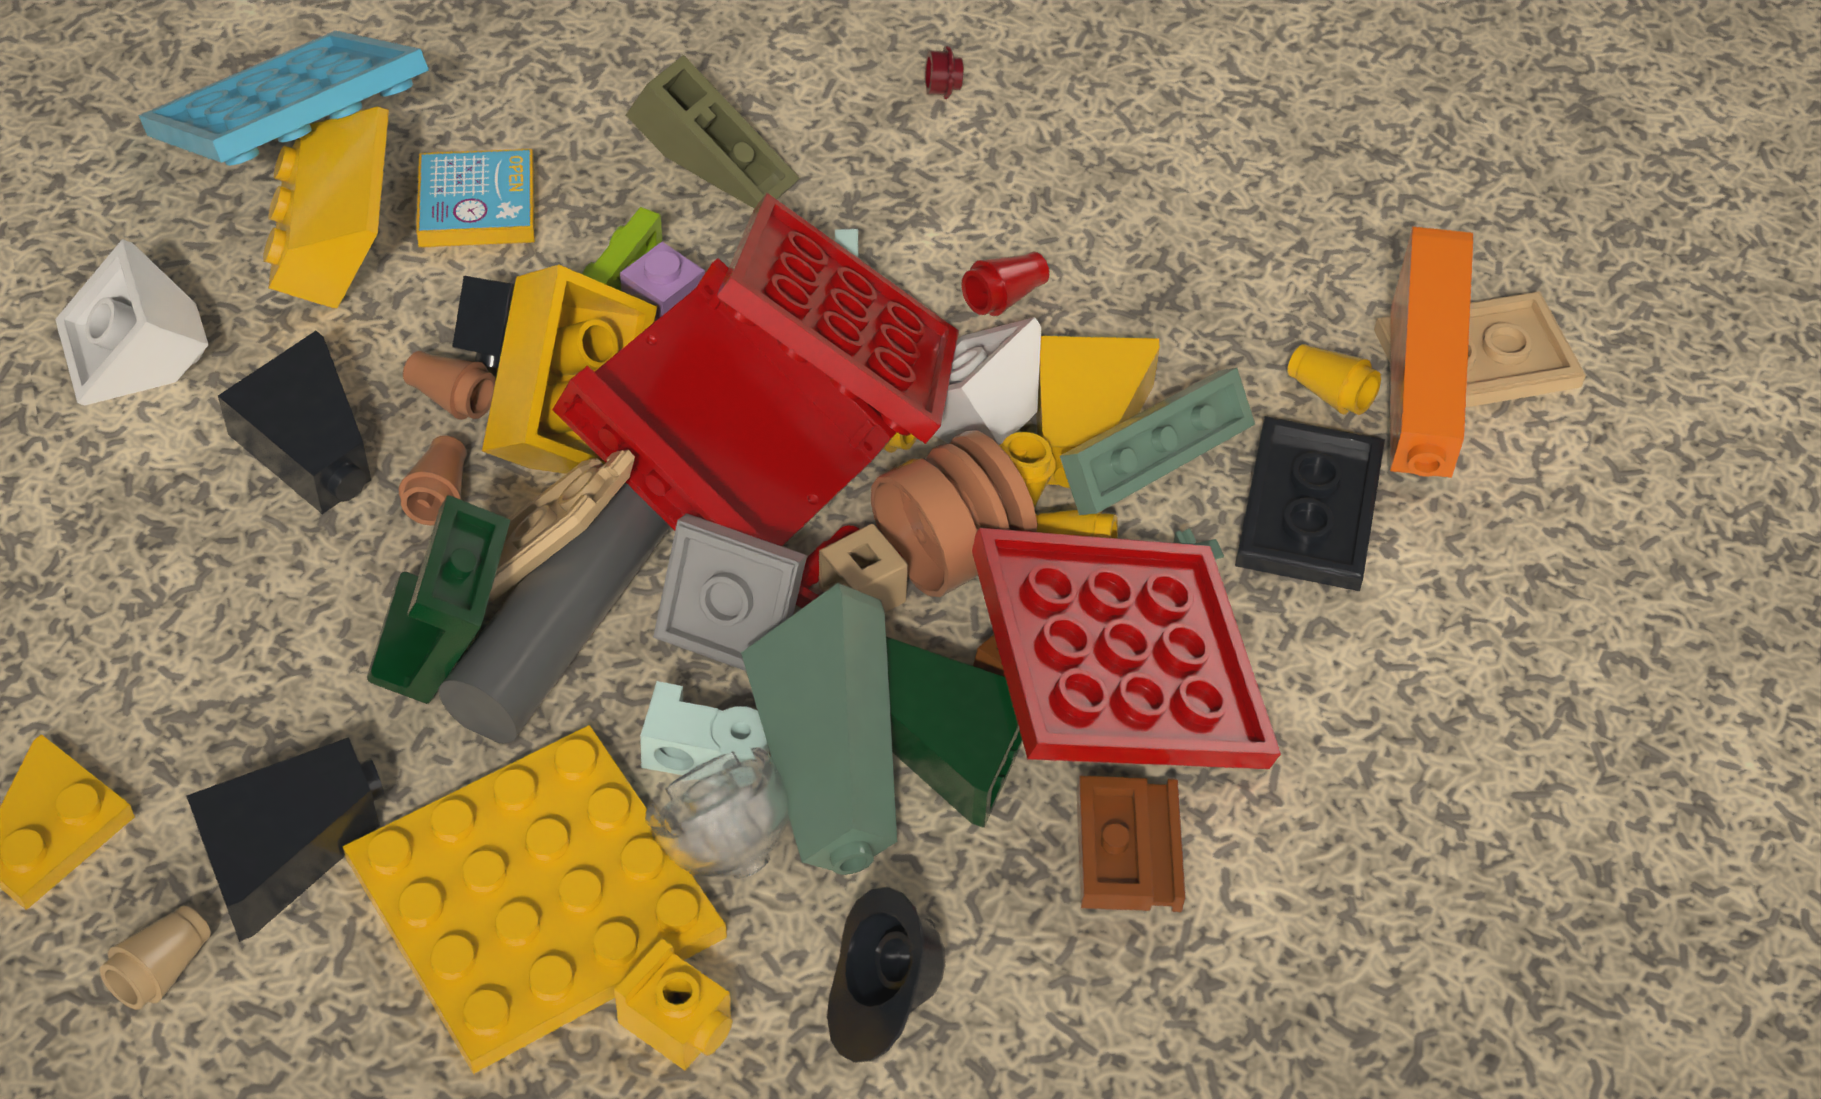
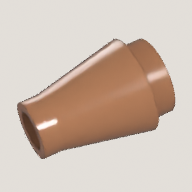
M416 351L408 358L403 369V379L406 384L417 388L459 420L466 419L467 417L478 419L485 415L491 407L496 378L488 372L486 366L481 362L435 356L423 351Z
M439 436L433 439L427 452L401 481L399 485L401 507L405 514L415 522L432 526L435 524L439 508L447 495L461 500L463 463L467 456V451L463 443L451 436Z

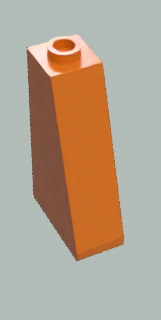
M1412 226L1391 305L1390 471L1411 473L1424 477L1440 476L1452 478L1464 441L1473 259L1472 232Z

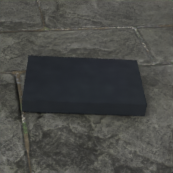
M1265 416L1235 567L1360 591L1365 571L1385 439Z

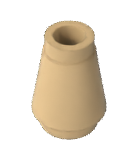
M182 905L173 913L166 915L108 950V960L100 967L101 978L109 991L129 1008L139 1010L148 1002L159 1003L200 950L202 944L210 938V928L198 912Z

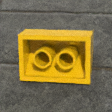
M377 106L358 111L343 118L328 119L310 124L312 130L308 134L296 139L292 148L285 145L282 147L274 169V179L280 180L282 183L281 186L277 187L273 195L268 219L276 222V228H272L263 253V262L271 264L269 289L327 307H339L378 234L389 110Z
M559 264L517 276L482 452L529 469L565 474L582 461L592 458H598L605 464L552 409L570 379L587 365L595 372L653 324L657 306Z

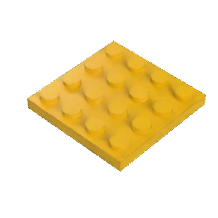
M590 725L343 846L348 864L473 1074L614 999V989L661 938L673 946V953L683 960L727 938L725 922Z

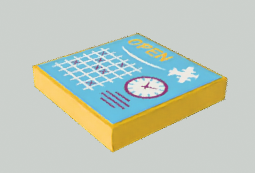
M533 149L419 153L416 227L419 248L535 242Z

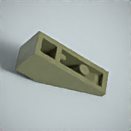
M682 55L651 80L626 113L630 121L665 157L754 209L766 193L778 199L800 179L685 55Z

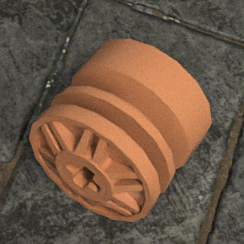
M978 430L965 431L955 436L949 444H940L934 447L926 457V460L911 459L877 477L871 486V506L878 530L901 553L907 562V577L920 591L928 596L942 597L973 580L978 575L972 548L979 528L1037 532V520L1033 501L1021 474L1007 453L992 438Z

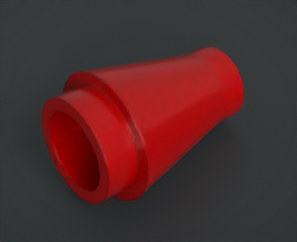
M1038 252L976 261L962 277L961 287L964 299L970 309L978 315L990 314L991 316H999L1036 287L1046 284L1049 280V267L1045 258Z

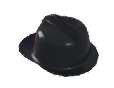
M890 887L869 890L856 901L847 916L841 939L840 956L829 995L827 1022L831 1042L839 1055L855 1063L874 1061L890 1050L903 1033L910 1013L934 996L942 983L946 966L945 948L940 934L935 928V923L931 919L919 917L916 907L906 895Z

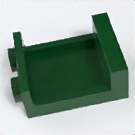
M447 495L439 508L419 576L409 572H402L396 581L367 674V680L371 684L425 704L430 703L440 685L449 675L482 625L510 519Z

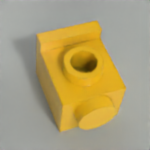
M662 938L614 989L618 1023L683 1070H686L701 1052L706 1056L714 1053L724 1042L732 1027L730 992L674 954L673 946ZM677 998L684 1002L683 1004H672Z

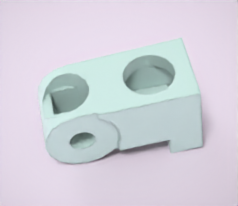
M656 682L640 735L641 768L732 784H746L757 780L765 773L769 765V747L758 710L750 707L735 706L722 711L714 707L683 702V686Z

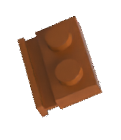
M1079 776L1076 792L1081 908L1150 911L1152 906H1171V912H1182L1186 896L1178 779H1168L1167 784L1162 785L1148 784L1147 778Z

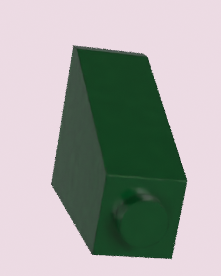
M886 637L892 753L971 824L984 828L1023 743L1006 678Z

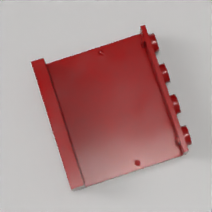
M717 258L712 262L694 290L594 372L587 365L570 379L552 410L605 463H607L606 459L611 453L629 450L635 456L631 475L626 483L674 531L676 530L677 520L687 513L783 547L877 457L895 436L896 432L883 421L880 413L861 398L854 400L840 393L830 382L829 376L810 362L800 363L789 357L779 347L777 339L757 325L748 326L735 319L726 309L725 302L716 297L728 271V267Z

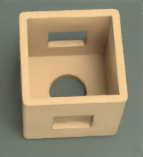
M870 524L819 550V587L823 592L840 583L881 600L885 613L906 602L908 564L874 524Z

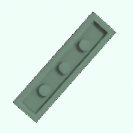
M1238 368L1219 370L1060 455L1079 515L1101 512L1255 425Z

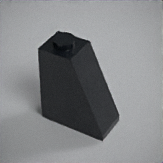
M314 331L218 395L228 435L322 515L341 501L345 502L353 499L359 494L364 485L371 481L361 434L324 336L319 332Z
M349 737L186 795L238 940L242 941L253 937L345 857L343 846L373 832L380 826L374 801L385 797L382 783L371 758L359 762Z

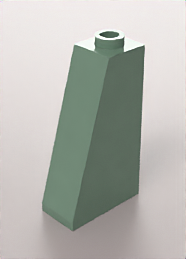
M837 583L742 651L741 654L802 863L834 871L836 874L848 875L869 867L876 855L897 842L885 611L881 600Z

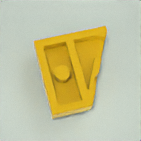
M42 734L33 740L0 806V889L25 910L30 908L135 818L132 808L127 801Z

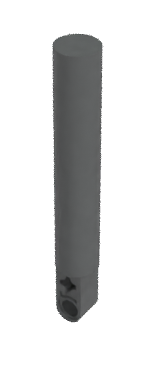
M626 482L585 531L519 582L440 685L439 697L442 704L450 715L463 727L500 744L514 741L670 529V526Z

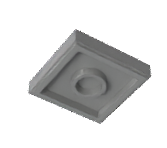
M686 513L677 520L653 638L746 671L741 652L794 614L807 555Z

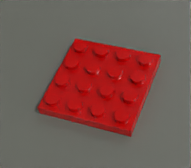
M766 193L751 214L716 297L725 302L726 309L735 319L748 326L757 325L776 338L779 347L789 357L800 363L810 362L827 374L832 385L840 393L854 400L861 398L878 410L883 421L891 429L904 436L912 434L926 444L941 427L959 330L773 196Z
M989 528L978 529L974 539L972 554L1027 759L1270 769L1281 752L1211 546Z

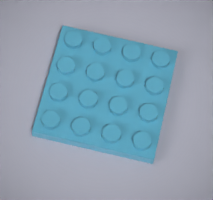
M333 31L138 116L148 137L207 157L208 159L221 163L225 161L227 166H232L255 158L260 153L258 146L276 138L279 142H288L308 134L312 130L310 123L329 115L330 119H339L358 112L363 108L361 100L377 93H380L381 96H391L403 92L413 86L411 78L429 71L420 48Z

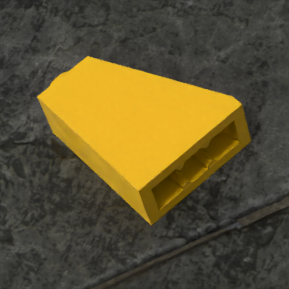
M1041 336L1038 409L1036 413L1037 435L1044 438L1050 444L1056 461L1055 471L1047 485H1060L1070 488L1060 455L1140 413L1154 386L1160 349L1159 338Z

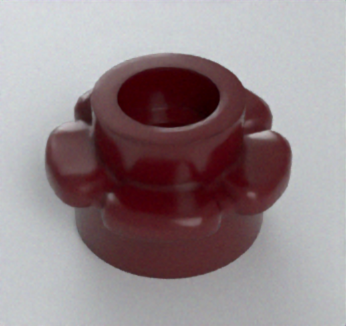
M944 46L943 51L929 50L927 53L925 86L928 95H943L944 99H948L952 94V90H961L963 83L962 57H954L951 47Z

